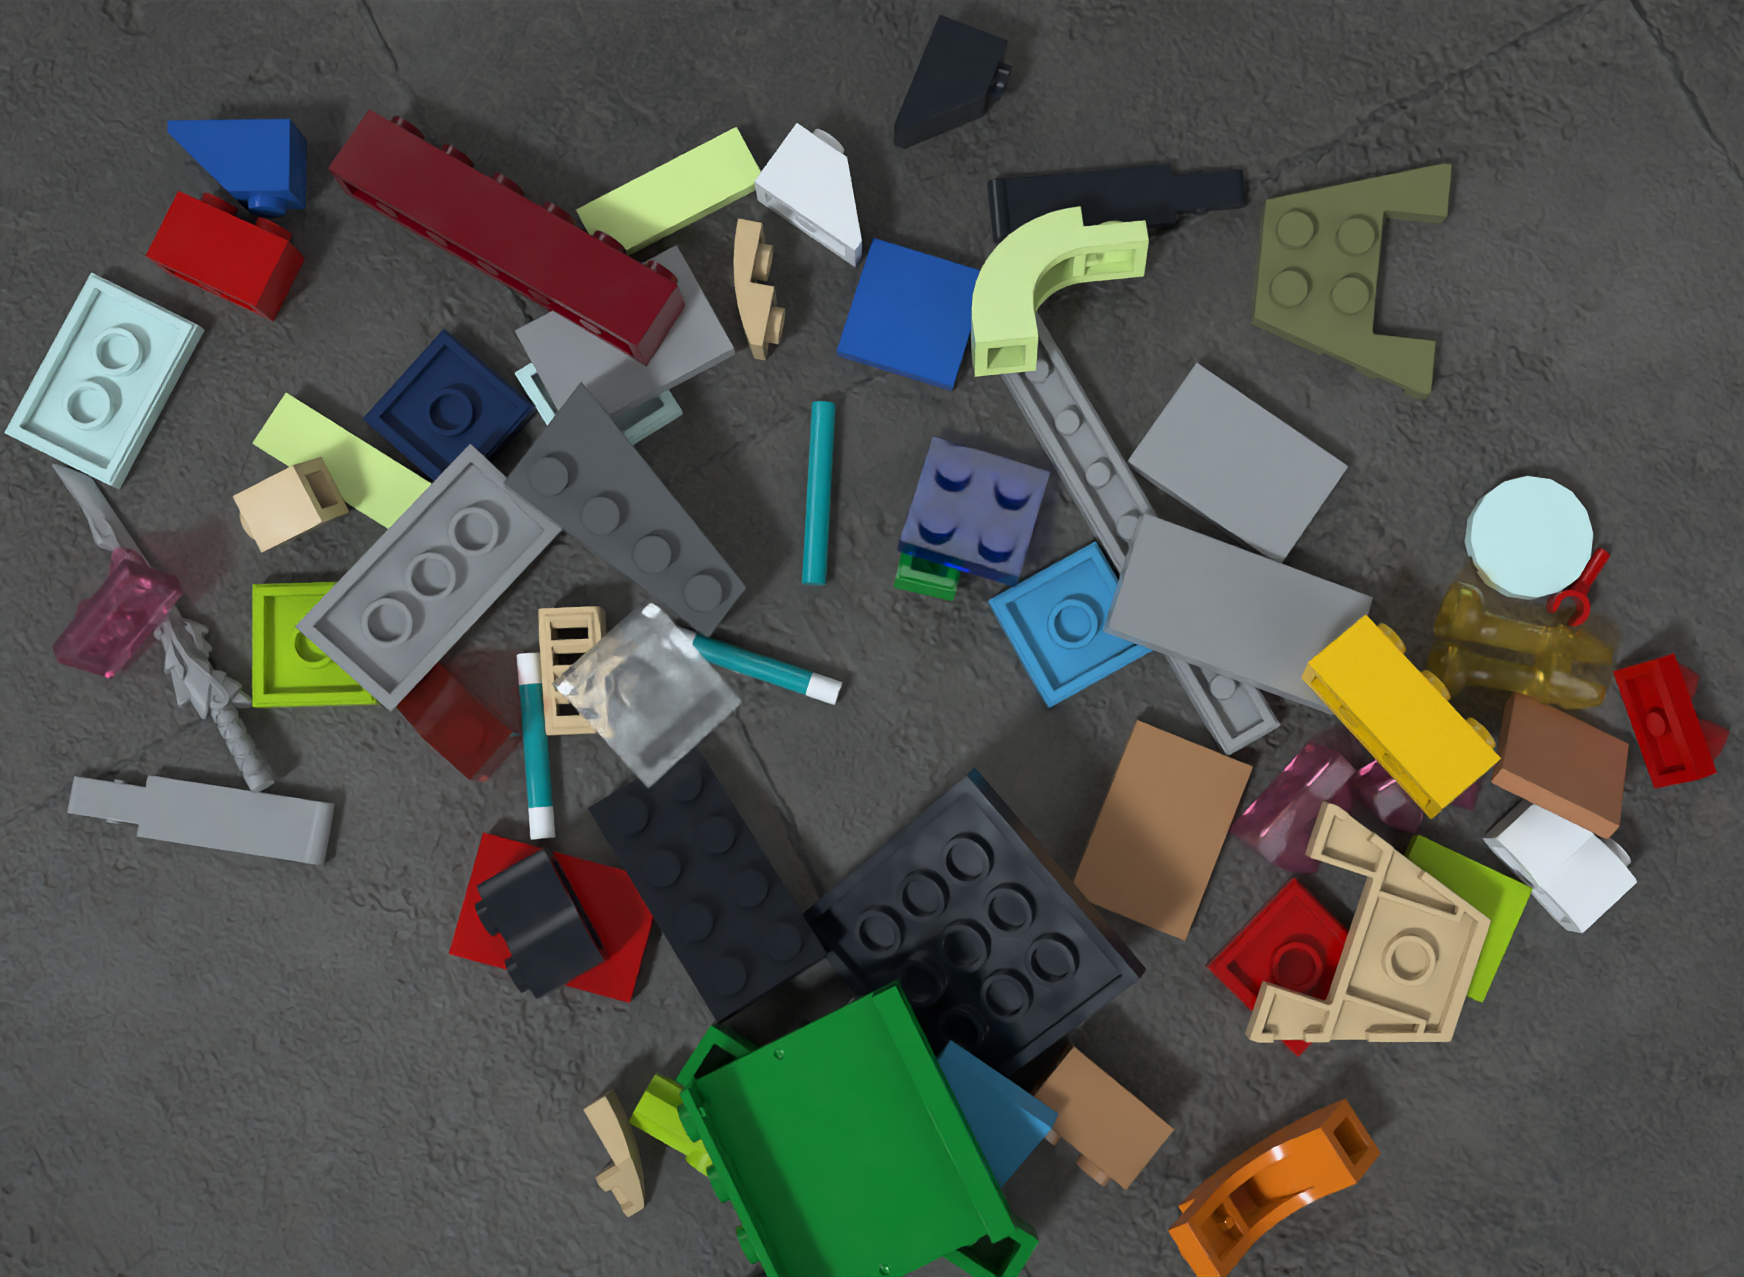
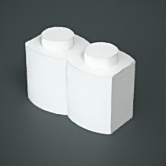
M1525 799L1482 837L1500 861L1525 885L1533 888L1531 894L1567 931L1578 933L1586 931L1637 883V880L1627 868L1631 863L1630 857L1611 838L1608 840L1602 837L1597 838L1592 832Z

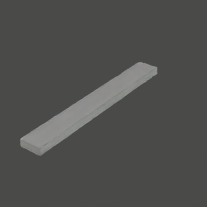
M1036 311L1035 317L1038 330L1036 371L1000 375L1120 578L1138 518L1143 513L1157 518L1158 516ZM1164 654L1223 755L1229 756L1281 726L1259 688Z

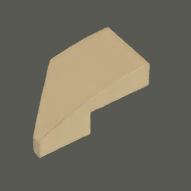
M612 1089L592 1101L583 1110L613 1160L612 1164L602 1169L596 1176L597 1183L605 1192L610 1189L612 1190L622 1211L627 1217H630L645 1207L644 1174L633 1129L630 1123H628V1117L616 1092Z

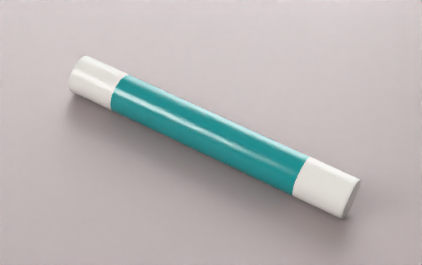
M670 623L666 625L660 643L661 647L832 705L836 704L843 683L711 637H705L697 632Z
M523 653L516 656L530 839L555 838L548 735H546L541 658L540 653Z

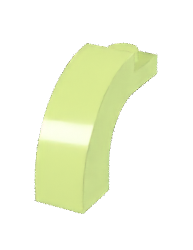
M1072 207L1035 218L1020 226L999 243L981 268L973 292L971 350L975 377L1036 371L1038 330L1035 313L1039 306L1054 292L1077 283L1143 277L1149 244L1145 220L1132 222L1107 221L1100 225L1084 226L1081 207Z

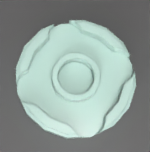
M1532 476L1504 481L1481 497L1467 519L1465 546L1468 556L1472 557L1473 564L1479 570L1476 572L1483 582L1506 597L1526 600L1558 593L1578 579L1591 558L1593 530L1587 510L1574 493L1551 479Z

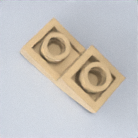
M738 218L733 262L737 304L746 339L754 359L766 361L769 343L779 344L781 341L786 309L777 307L774 286L757 283V280H768L773 258V245L765 244L762 223Z

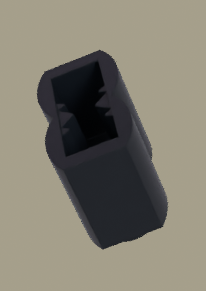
M543 848L476 886L482 900L475 903L476 912L483 926L492 937L500 933L506 941L512 956L504 960L505 966L520 992L524 993L530 989L536 999L545 997L611 960L597 930L582 907L571 882L552 849Z

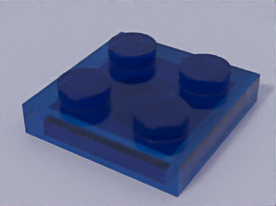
M933 436L897 551L1016 587L1050 472Z

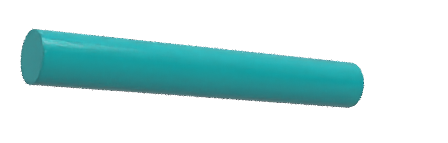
M827 401L812 402L802 568V584L810 586H825L827 577L836 404Z

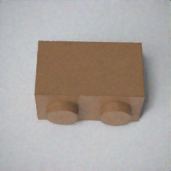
M1069 1041L1066 1042L1027 1091L1030 1095L1058 1113L1052 1129L1044 1139L1055 1146L1061 1138H1064L1081 1153L1075 1163L1103 1187L1112 1178L1127 1190L1174 1130L1163 1118Z

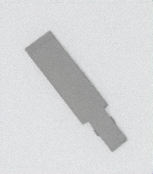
M148 775L146 787L130 785L129 781L114 779V782L74 776L67 813L106 819L108 823L122 824V822L139 824L137 837L324 865L335 804L263 792L252 793L250 790Z

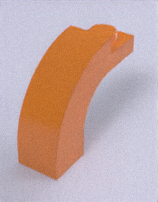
M1346 1098L1283 1127L1216 1171L1178 1205L1183 1214L1168 1229V1232L1177 1244L1182 1257L1189 1263L1197 1277H1227L1251 1246L1264 1233L1307 1204L1357 1184L1381 1152Z

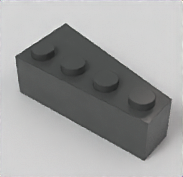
M580 382L504 481V487L699 634L709 637L746 589L745 584L584 384Z

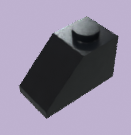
M939 15L895 121L894 145L907 149L981 118L990 98L1000 101L1013 66L1004 63L1008 41Z

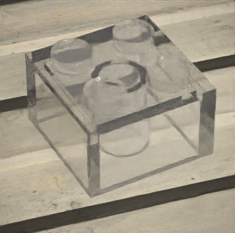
M646 600L552 683L557 691L625 766L648 788L742 703L739 697L665 612Z

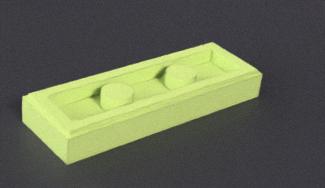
M735 127L576 209L588 234L593 236L595 231L598 230L610 235L624 246L627 251L625 255L630 256L755 191L754 181L761 171L738 128Z
M285 393L252 443L289 467L322 457L344 502L387 529L431 485L427 480L288 393Z

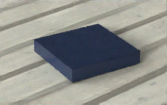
M443 329L365 415L363 420L435 481L469 444L492 463L538 410L446 329Z

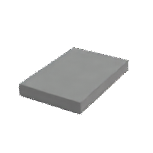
M677 245L649 259L661 264L677 277V284L685 307L647 367L553 311L515 330L558 411L580 382H582L613 420L736 354L732 343Z
M1198 363L1192 368L1126 462L1133 471L1252 553L1279 563L1284 561L1349 467Z

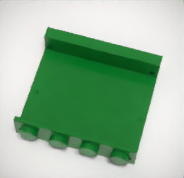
M898 979L688 1083L679 1093L683 1104L677 1106V1111L682 1126L693 1143L702 1140L713 1163L706 1167L710 1184L721 1203L724 1204L731 1200L742 1223L736 1227L739 1244L752 1265L760 1261L767 1277H902L987 1234L994 1244L1017 1232L1015 1216Z

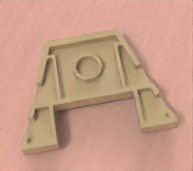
M1322 801L1305 855L1365 875L1367 879L1327 999L1321 1000L1262 981L1245 1035L1249 1040L1258 1043H1274V1040H1304L1305 1042H1330V1040L1451 1042L1491 920L1433 876L1396 851L1394 847L1378 835L1372 833L1353 819L1339 806Z

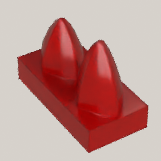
M1675 653L1613 671L1654 789L1700 780L1717 773L1714 761L1721 754L1730 731L1717 723L1697 717L1691 700L1698 688L1699 674L1684 664L1678 663Z

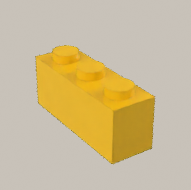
M1365 614L1307 663L1301 678L1428 817L1433 819L1486 774L1501 758L1493 750L1496 747V743L1486 728L1473 718L1469 717L1465 720L1448 702L1451 696L1445 685L1430 671L1424 670L1420 672L1404 655L1406 647L1400 637L1384 623L1376 626Z

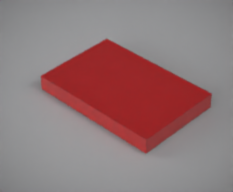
M483 832L449 950L450 955L507 970L504 960L512 955L502 935L499 933L492 937L483 926L475 909V903L482 900L476 886L543 849V847ZM552 850L611 959L565 986L631 1003L654 924V917L625 869Z

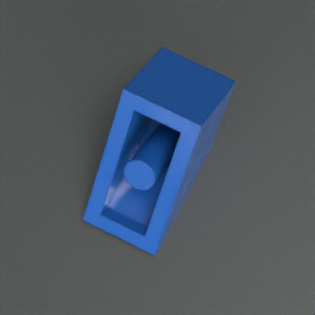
M291 119L168 120L167 132L250 214L275 218L286 215V209H306L307 139Z

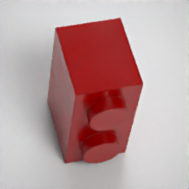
M178 191L145 256L167 274L274 322L305 260V257L289 242L292 234L283 227L261 217H258L255 225L235 217L238 209L212 194L204 192L201 199L198 200Z

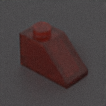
M440 660L396 706L427 743L472 781L485 782L523 739V734Z

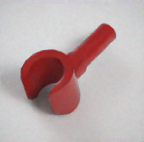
M1597 548L1580 577L1571 584L1569 589L1551 594L1546 601L1547 612L1553 614L1558 609L1561 601L1569 596L1575 601L1576 611L1569 618L1566 626H1577L1587 620L1591 605L1586 595L1610 558V554L1603 549Z

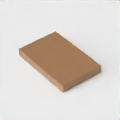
M1139 720L1134 721L1072 882L1090 903L1186 941L1253 766Z

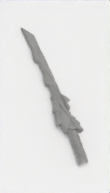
M52 464L64 485L83 509L97 546L112 551L127 574L129 590L134 604L148 607L156 620L157 626L153 635L159 641L162 640L165 650L164 672L166 675L171 674L178 707L182 708L191 701L201 719H206L208 713L212 716L214 722L218 724L217 727L223 739H226V745L231 754L235 756L234 760L240 771L243 772V777L252 793H257L270 787L275 781L267 766L263 764L264 760L258 749L255 748V743L250 734L247 733V728L241 717L239 718L236 709L250 708L252 706V699L242 691V685L239 682L227 677L226 672L214 670L208 661V653L213 649L205 640V635L209 632L208 626L194 620L182 618L148 561L92 477L57 464Z

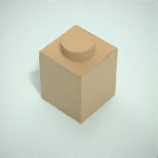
M322 457L292 465L232 496L240 510V521L244 530L256 541L261 553L289 543L349 513Z

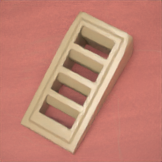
M599 606L538 609L546 735L609 733L606 611ZM588 627L589 639L558 640V629ZM590 653V664L559 665L558 654ZM591 678L592 689L559 691V679ZM593 703L594 715L560 716V704Z

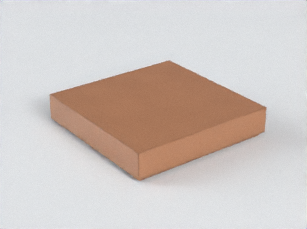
M1516 689L1505 703L1496 751L1501 759L1494 765L1491 782L1608 840L1620 826L1629 744Z

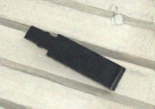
M1170 164L1008 179L998 178L987 182L994 243H1001L1013 231L1035 218L1072 207H1081L1084 226L1100 225L1107 221L1132 222L1145 220L1147 229L1174 227L1177 214L1194 213V215H1204L1209 211L1240 209L1247 206L1242 169L1212 172L1194 170L1189 174L1171 175Z

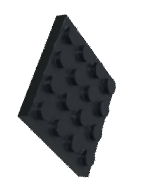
M976 768L803 913L804 918L826 951V959L856 995L869 994L898 979L936 1058L951 1040L1006 1078L1137 982L1146 971L1145 966Z

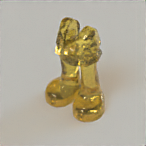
M1454 581L1449 586L1435 619L1433 632L1435 636L1456 641L1477 642L1536 655L1534 665L1531 666L1471 652L1459 644L1447 641L1435 643L1429 651L1426 670L1433 673L1445 685L1451 698L1457 696L1465 686H1484L1532 696L1538 699L1541 704L1559 703L1563 709L1590 708L1603 704L1607 690L1605 686L1589 682L1585 679L1570 677L1573 660L1580 663L1611 665L1613 659L1612 646L1581 628L1574 632L1561 623L1552 627L1496 615L1483 609L1482 592L1475 585Z

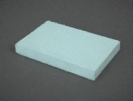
M91 272L4 433L116 489H120L205 330L199 325Z

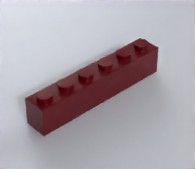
M370 109L367 111L328 168L347 195L548 311L557 313L647 367L685 307L677 284L678 279L671 271L652 260H647L643 265L625 255L627 251L622 244L602 231L596 230L592 236L574 226L575 220L566 211L551 202L545 201L542 206H539L526 199L524 191L506 176L495 172L490 178L475 170L474 163L453 146L443 144L441 149H438L424 141L425 137L422 132L407 120L394 115L391 121Z

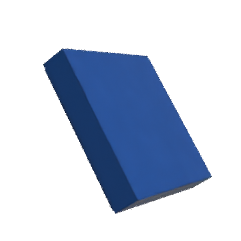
M873 238L837 348V356L952 391L971 334L972 298L976 280L981 270Z

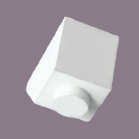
M796 123L754 181L757 199L856 268L862 259V238L848 160L843 155L845 150L834 137L825 131L815 129L811 133Z

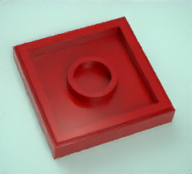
M1290 877L1213 956L1205 967L1251 1013L1262 981L1326 1000L1349 931L1299 881ZM1280 1040L1297 1057L1312 1044V1042H1305L1304 1040Z

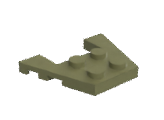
M1442 163L1266 199L1261 208L1250 324L1318 355L1325 353L1354 366V371L1373 380L1380 378L1404 389V394L1415 399L1425 400L1429 397L1432 390L1436 341L1373 333L1383 218L1441 224L1448 215L1452 164Z

